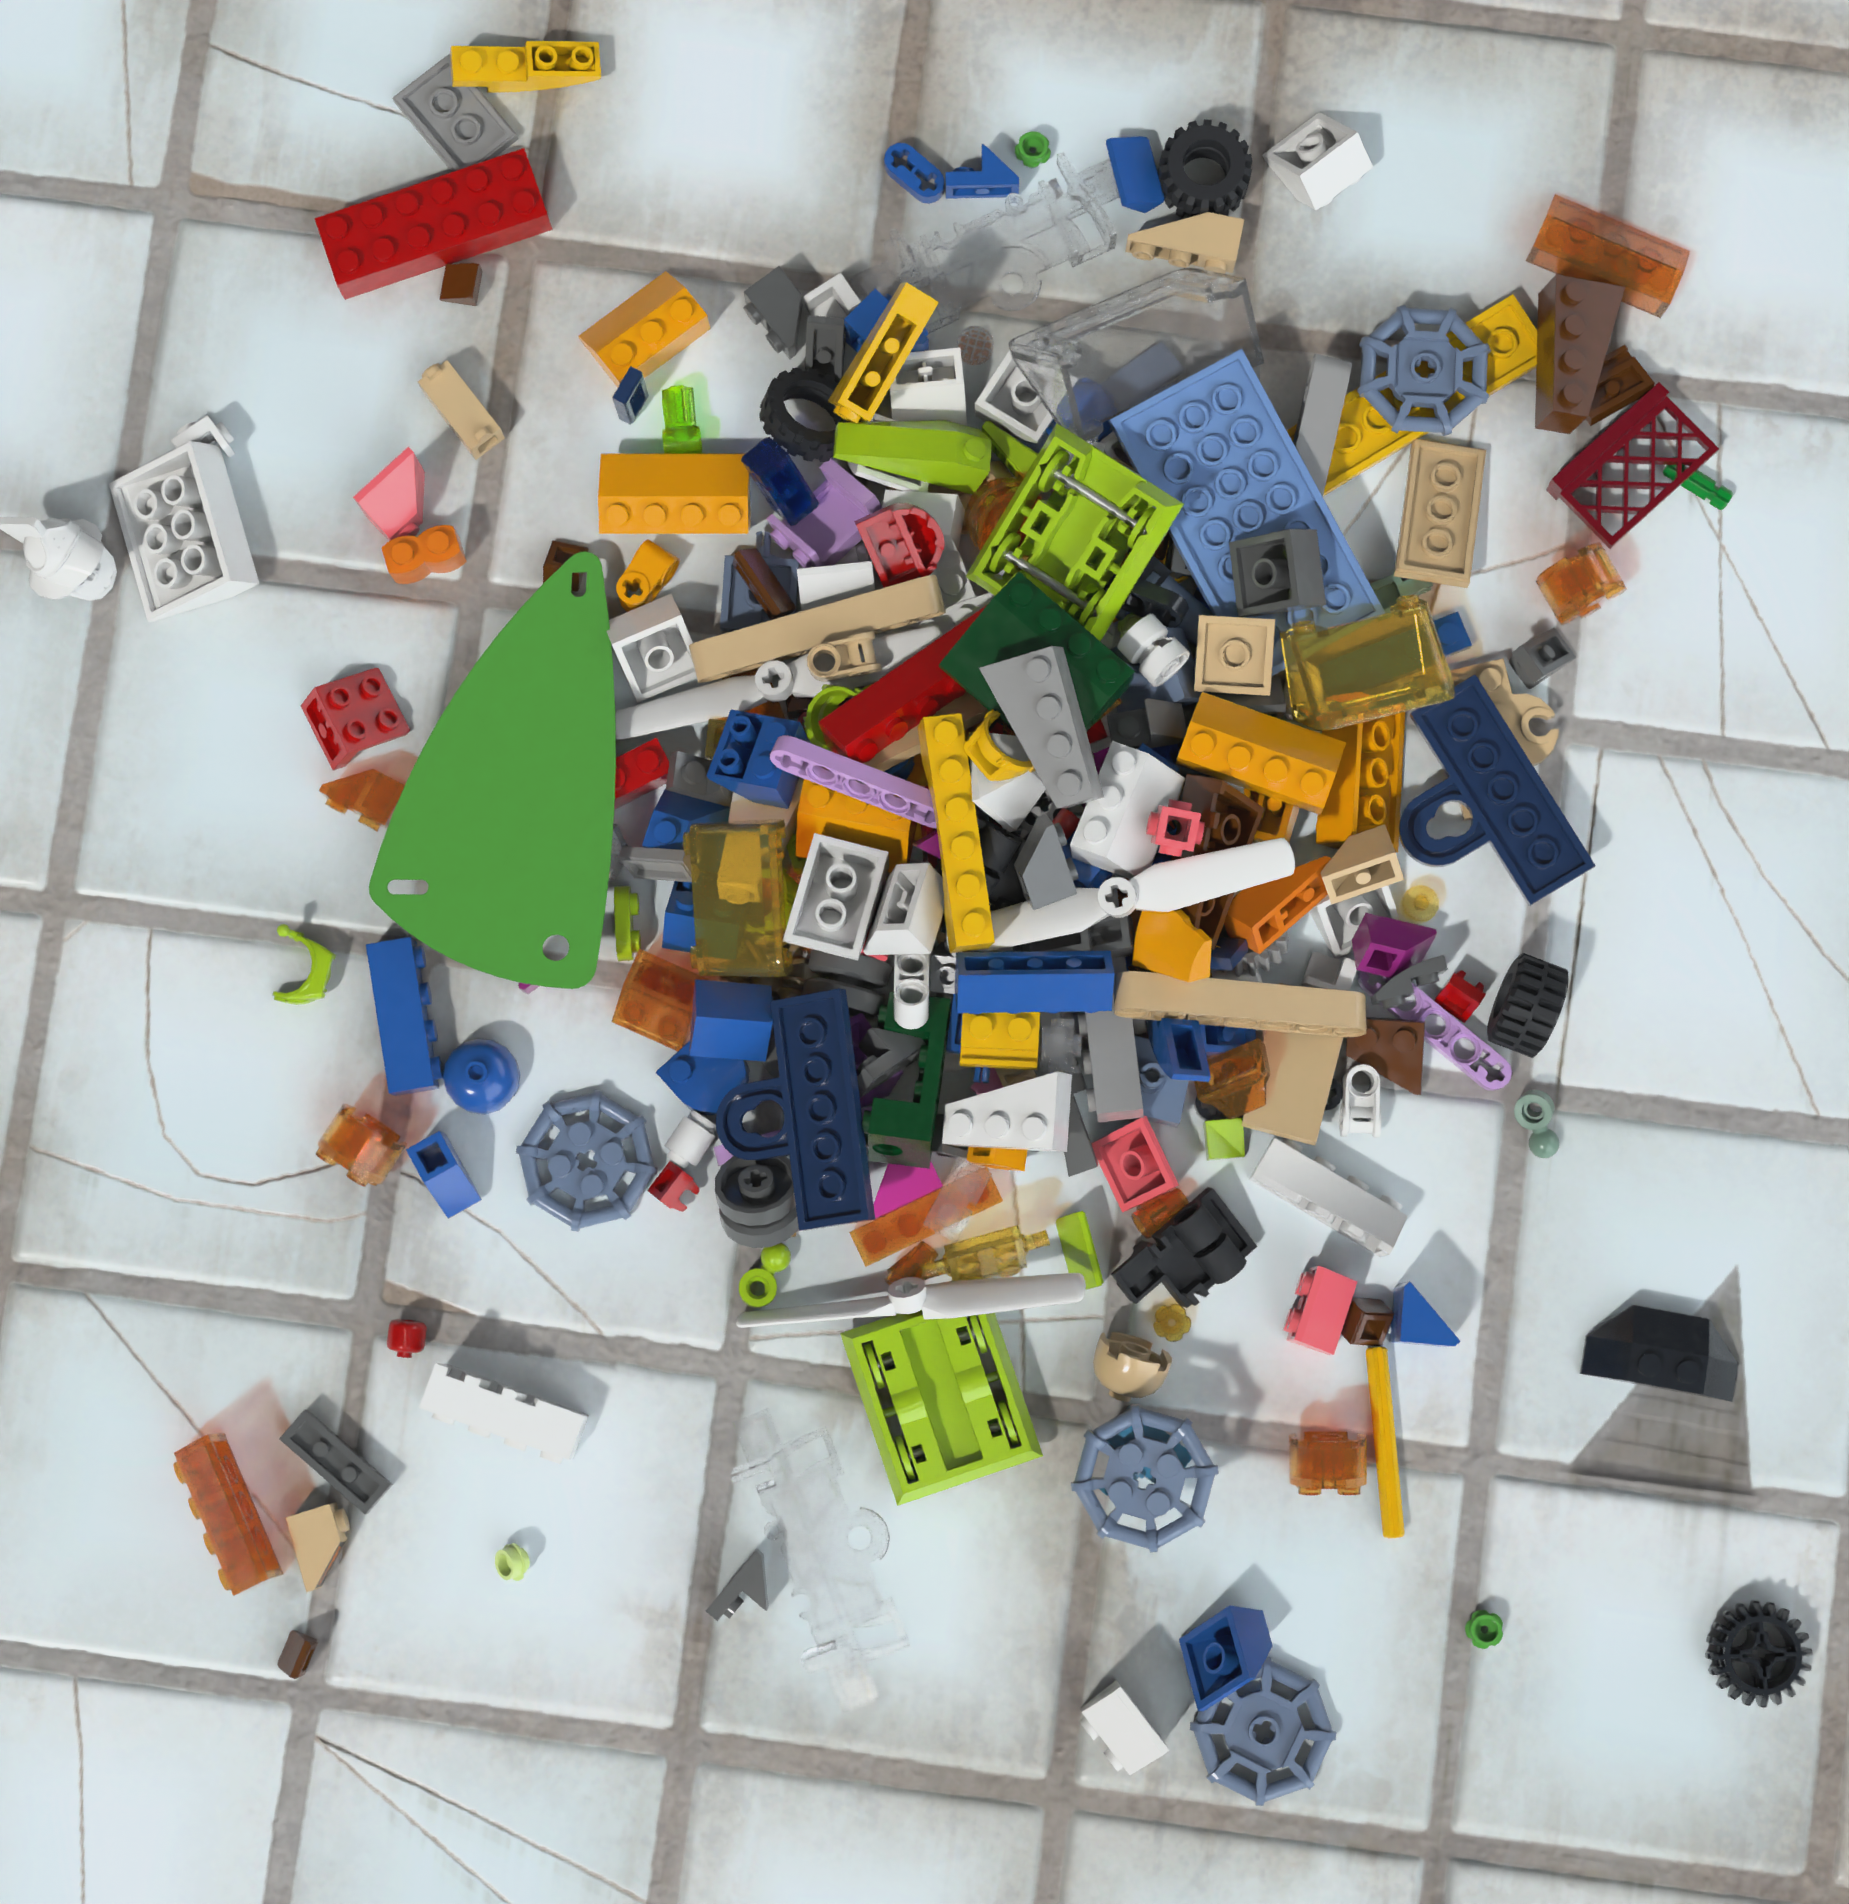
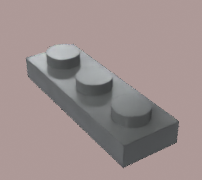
M307 1409L303 1410L279 1438L364 1514H368L393 1485Z

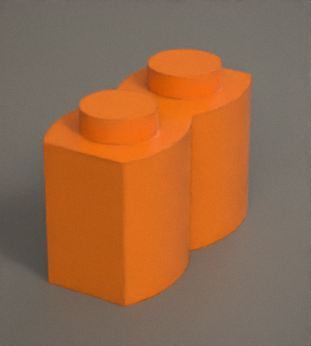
M451 525L431 527L423 531L418 537H397L382 547L388 572L398 584L418 582L427 577L431 572L448 573L460 568L467 562L460 537Z

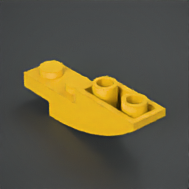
M526 41L524 47L451 46L450 49L452 87H487V93L522 92L562 88L601 79L599 42Z

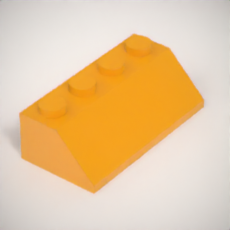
M601 453L598 489L599 534H748L751 528L750 453Z
M1202 692L1180 748L1176 764L1320 815L1336 776L1346 742Z
M1363 692L1324 696L1322 734L1346 742L1324 809L1317 816L1316 844L1339 849L1349 836L1385 824L1394 850L1398 853L1405 705Z

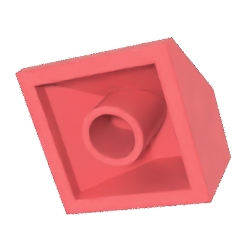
M407 447L353 497L364 515L389 541L401 536H416L418 534L419 526L423 523L425 471L414 452Z

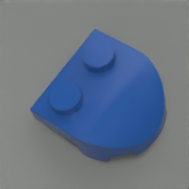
M689 1041L656 1071V1074L689 1110H694L700 1115H717L718 1107L725 1095L733 1088L749 1083V1066L746 1060L689 1056Z

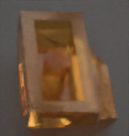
M1257 1038L1207 1059L1211 1075L1209 1082L1194 1081L1198 1099L1202 1103L1213 1105L1231 1120L1265 1106L1266 1086L1271 1075L1265 1044Z

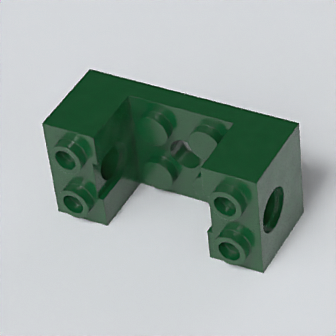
M889 992L888 1005H880L879 1029L922 1038L926 1045H921L920 1054L915 1059L919 1060V1076L915 1082L913 1102L873 1098L872 1111L864 1110L862 1127L864 1129L866 1147L869 1150V1161L930 1169L931 1147L936 1115L938 1113L950 1024L951 999L929 996L928 1020L917 1029L903 1028L895 1021L894 992Z

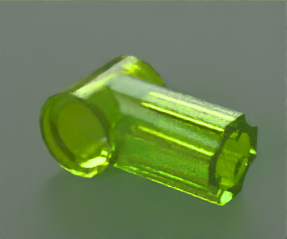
M678 385L662 390L665 429H662L664 453H703L700 426H697L693 387Z

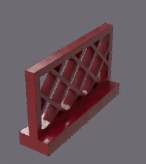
M1660 382L1555 475L1546 489L1555 500L1560 498L1609 549L1616 545L1719 450L1667 397L1670 392ZM1665 410L1676 420V433L1656 432V418ZM1650 424V432L1643 431ZM1682 427H1683L1688 433H1682ZM1634 438L1650 439L1649 457L1629 456V442ZM1655 439L1676 440V458L1655 457ZM1682 440L1697 441L1706 451L1698 459L1682 458ZM1623 449V456H1615ZM1606 463H1623V481L1602 480V467ZM1629 463L1649 464V482L1628 481ZM1655 464L1676 465L1675 480L1671 483L1655 482ZM1682 465L1689 466L1682 472ZM1596 473V480H1588ZM1580 487H1596V506L1581 505L1572 494ZM1602 488H1622V506H1601ZM1628 489H1649V503L1645 507H1628ZM1655 490H1662V491L1655 497ZM1590 513H1596L1595 518ZM1601 513L1622 514V528L1613 536L1601 525ZM1628 514H1636L1628 521Z

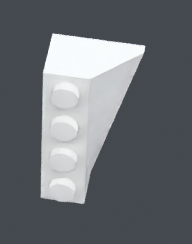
M1283 1137L1281 1141L1276 1138L1271 1140L1251 1174L1250 1181L1377 1256L1382 1257L1391 1254L1408 1217L1400 1212L1401 1204L1385 1195H1382L1380 1199L1367 1192L1369 1188L1367 1184L1349 1175L1347 1180L1334 1173L1336 1166L1327 1160L1316 1156L1313 1161L1301 1154L1303 1147L1291 1139Z

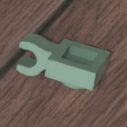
M1392 574L1370 583L1386 613L1376 619L1377 623L1412 609L1413 604L1410 597L1419 596L1430 591V587L1433 586L1432 582L1413 579L1403 582L1401 577H1395Z

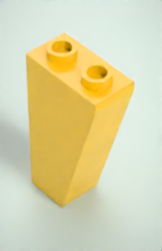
M907 282L899 285L828 400L836 406L833 410L835 414L848 422L858 424L859 420L871 421L938 305V301Z

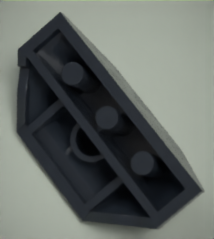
M1631 1305L1585 1336L1580 1374L1732 1402L1738 1363L1710 1319Z

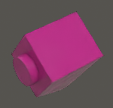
M930 1162V1169L888 1163L874 1201V1221L943 1189V1185L932 1162Z

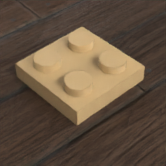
M1199 615L1194 691L1271 696L1276 619Z

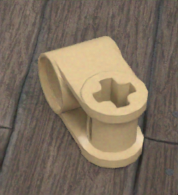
M874 632L855 634L841 640L814 646L807 656V666L810 674L816 680L829 682L881 671L882 666L876 661L872 642L875 639ZM859 647L862 648L865 662L861 661ZM827 653L833 656L835 659L834 667L828 672L818 671L814 667V660L818 655Z

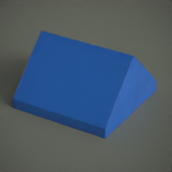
M695 979L689 1056L766 1062L773 1024L770 1001H772L771 986Z
M1410 1281L1399 1283L1394 1288L1392 1305L1394 1316L1391 1322L1390 1342L1436 1347H1455L1461 1342Z

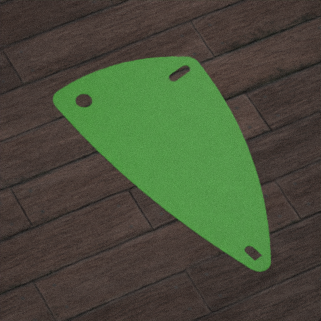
M590 552L574 554L542 584L499 632L462 682L438 720L410 773L389 822L369 883L371 899L393 921L430 948L452 960L499 978L524 984L565 989H577L585 986L592 980L596 972L605 917L614 824L616 718L611 641L606 632L610 630L602 565L599 558ZM572 573H587L586 592L581 597H575L571 592ZM392 880H424L428 883V890L424 894H391L388 891V884ZM553 935H561L569 943L567 955L558 961L548 959L543 953L544 942Z

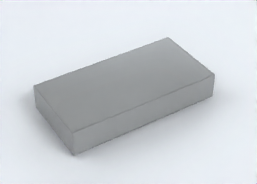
M622 846L618 856L631 875L638 879L698 882L702 870L687 850Z

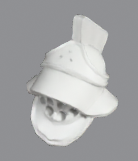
M0 517V529L23 543L26 565L30 569V588L39 596L53 600L72 596L92 601L102 599L113 589L117 569L114 557L101 542L102 534L97 525L85 519L71 521L69 518H50L39 521L33 517Z

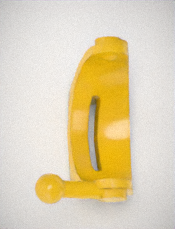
M994 710L989 711L984 716L985 720L983 723L979 724L966 740L963 747L965 753L990 781L1008 780L1028 771L1030 773L1034 772L1035 768L1030 760L1019 761L1004 754L995 745L989 735V726L1000 716V713Z

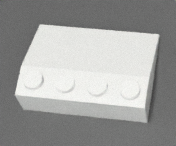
M189 441L109 483L148 622H154L232 598L259 584L220 446Z

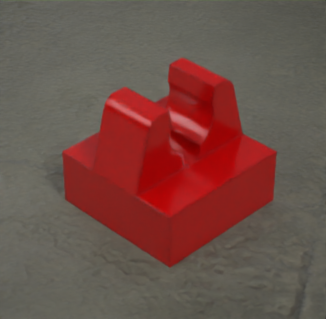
M1460 970L1451 976L1434 1001L1448 1013L1465 1023L1480 1005L1486 993L1483 992L1484 985L1481 982L1473 986L1463 979L1466 972Z
M669 1161L647 1191L668 1208L683 1212L687 1209V1206L680 1201V1196L685 1190H690L697 1195L700 1189L694 1182V1178Z

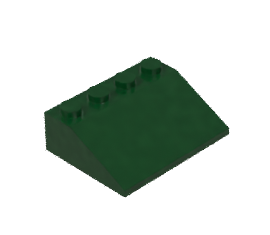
M1020 572L993 597L939 664V668L989 711H998L1000 713L998 719L1013 732L1014 730L982 675L980 667L1050 646L1063 647L1086 732L1129 688L1135 673L1129 665Z

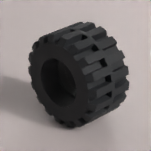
M1204 119L1201 126L1197 125L1196 120L1189 122L1186 131L1182 127L1178 128L1174 133V138L1169 137L1165 143L1158 169L1159 180L1163 194L1166 195L1165 204L1169 209L1176 206V215L1183 218L1185 213L1192 217L1207 212L1228 216L1229 210L1235 211L1240 206L1241 199L1244 200L1252 173V155L1247 154L1249 148L1245 140L1238 141L1240 133L1235 129L1231 132L1226 131L1227 124L1219 122L1218 127L1212 126V120ZM1208 158L1217 162L1223 168L1226 177L1214 185H1200L1193 182L1186 175L1183 167L1194 159Z
M1525 953L1519 955L1508 969L1495 998L1487 1026L1488 1041L1534 1058L1546 1045L1561 1013L1568 990V970Z

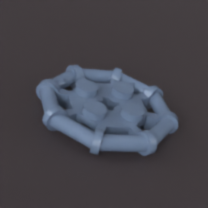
M1405 305L1397 307L1396 312L1368 337H1362L1359 346L1362 348L1360 387L1357 391L1359 396L1364 397L1392 427L1391 431L1397 434L1399 431L1441 433L1443 436L1452 434V429L1480 404H1486L1489 398V394L1486 392L1488 354L1491 352L1488 343L1484 344L1456 314L1457 310L1451 307L1449 310L1407 308ZM1415 324L1440 325L1438 332L1417 331ZM1400 327L1402 328L1406 336L1401 342L1393 347L1384 343ZM1449 329L1467 347L1466 349L1460 351L1449 343L1450 339L1446 336ZM1376 356L1387 358L1386 376L1375 379ZM1421 361H1427L1428 367L1434 368L1435 373H1431L1427 378H1423L1420 376V373L1415 371V367H1419ZM1473 361L1472 383L1462 380L1463 362ZM1389 387L1392 390L1393 396L1403 402L1399 412L1380 391ZM1458 391L1466 398L1448 413L1444 403ZM1411 407L1433 408L1435 418L1408 416Z
M594 1090L593 1093L550 1103L547 1101L542 1105L544 1109L521 1146L516 1148V1154H519L529 1196L526 1200L530 1206H538L569 1225L571 1231L579 1232L580 1228L621 1218L627 1220L631 1217L630 1212L652 1176L657 1175L658 1167L654 1166L645 1128L646 1119L643 1115L637 1116L604 1096L601 1090ZM589 1110V1121L578 1122L567 1126L562 1117ZM601 1112L623 1124L624 1127L616 1134L599 1124ZM553 1123L560 1130L549 1150L538 1148ZM631 1136L638 1163H627L622 1141ZM589 1150H592L595 1153L593 1159L597 1162L594 1169L587 1167L584 1171L580 1170L578 1167L581 1162L577 1159L580 1153L586 1154ZM535 1158L547 1159L548 1170L552 1181L543 1186L541 1185ZM628 1171L636 1174L620 1198L614 1190L624 1173ZM559 1188L576 1198L573 1210L549 1195ZM607 1195L612 1204L585 1212V1201Z
M1139 1404L1131 1405V1409L1094 1430L1088 1429L1083 1435L1086 1440L1075 1480L1071 1482V1490L1077 1493L1098 1530L1096 1534L1100 1538L1109 1537L1150 1550V1553L1158 1552L1159 1547L1197 1526L1201 1528L1206 1522L1204 1514L1214 1477L1219 1474L1218 1465L1212 1463L1191 1426L1193 1422L1187 1417L1183 1420L1140 1408ZM1143 1425L1171 1432V1435L1167 1442L1143 1436ZM1132 1426L1135 1437L1127 1443L1114 1448L1107 1441ZM1181 1440L1193 1459L1194 1466L1184 1468L1176 1455L1174 1447ZM1099 1450L1109 1456L1104 1478L1092 1477ZM1143 1467L1150 1468V1475L1156 1478V1482L1148 1484L1146 1488L1138 1487L1139 1481L1133 1479L1134 1473H1141ZM1185 1478H1198L1191 1505L1180 1500ZM1106 1489L1110 1500L1116 1507L1108 1516L1093 1490ZM1174 1507L1183 1515L1157 1530L1156 1517L1166 1514ZM1122 1513L1146 1520V1531L1117 1524Z
M1271 1657L1266 1658L1255 1678H1260L1261 1690L1248 1692L1240 1697L1236 1692L1227 1696L1233 1703L1223 1724L1211 1722L1221 1701L1205 1711H1199L1195 1721L1190 1722V1730L1194 1731L1208 1772L1206 1778L1211 1783L1217 1782L1255 1801L1256 1806H1264V1802L1304 1788L1310 1790L1315 1785L1313 1783L1314 1778L1331 1742L1336 1740V1732L1332 1730L1318 1690L1320 1684L1315 1679L1309 1680L1271 1661ZM1272 1679L1298 1692L1291 1700H1288L1270 1691ZM1307 1702L1316 1729H1304L1297 1708ZM1264 1720L1271 1722L1269 1729L1274 1732L1271 1739L1265 1737L1262 1742L1255 1740L1257 1737V1733L1253 1730L1255 1724L1261 1725ZM1211 1734L1224 1735L1230 1755L1222 1761L1219 1759ZM1304 1739L1312 1740L1314 1743L1303 1767H1301L1294 1760ZM1236 1763H1239L1257 1772L1255 1784L1230 1772V1770ZM1288 1766L1294 1774L1293 1776L1267 1784L1266 1774L1272 1772V1770Z

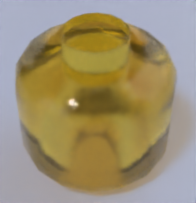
M1417 885L1411 887L1403 894L1400 900L1401 914L1407 921L1413 924L1427 923L1439 910L1437 894L1428 886Z

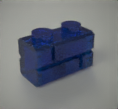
M770 437L764 438L742 456L741 462L763 496L766 497L770 507L790 526L799 523L818 507L819 502L790 455L782 447H779Z

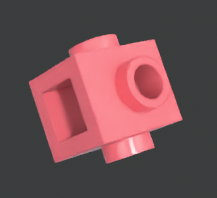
M1169 799L1168 807L1158 805L1157 812H1150L1146 834L1152 835L1151 843L1160 845L1158 853L1181 857L1183 850L1193 852L1195 844H1201L1205 822L1200 821L1201 813L1191 811V803ZM1172 820H1176L1180 824V831L1176 835H1170L1167 832V824Z

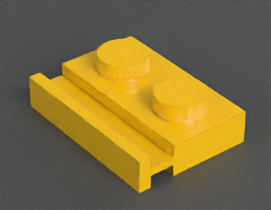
M1007 1012L963 1013L960 1066L1037 1070L1040 1012H1021L1018 1014Z

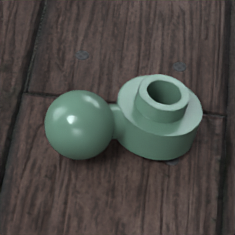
M1528 1090L1517 1100L1514 1107V1115L1522 1127L1533 1131L1529 1138L1531 1152L1539 1158H1550L1559 1149L1558 1136L1554 1131L1547 1128L1554 1115L1555 1106L1547 1093L1541 1090ZM1530 1103L1539 1104L1542 1111H1533L1530 1108Z

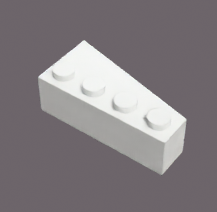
M435 1363L419 1408L432 1412V1418L451 1425H454L455 1421L469 1425L468 1431L487 1438L490 1437L491 1433L505 1438L504 1444L525 1451L527 1446L542 1450L539 1457L558 1464L562 1463L563 1458L567 1460L574 1458L589 1415L442 1363Z

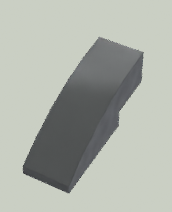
M1131 915L1123 918L1108 916L1082 932L1013 946L1014 952L1111 951L1112 958L1133 955L1135 941L1133 918Z

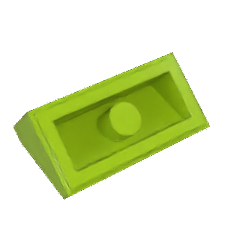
M1079 1211L1058 1218L1056 1220V1227L1068 1273L1082 1274L1085 1279L1086 1290L1102 1286L1104 1282L1085 1212Z

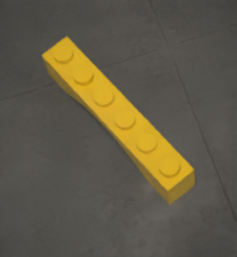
M962 714L923 717L917 729L922 763L931 794L938 833L943 877L944 915L950 953L988 949L995 942L976 809L975 803L972 801L968 755L963 748L966 741Z

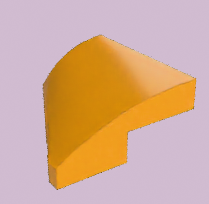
M1182 910L1170 912L1142 911L1135 935L1132 965L1186 982L1210 977L1212 939L1202 929L1194 927L1190 918Z

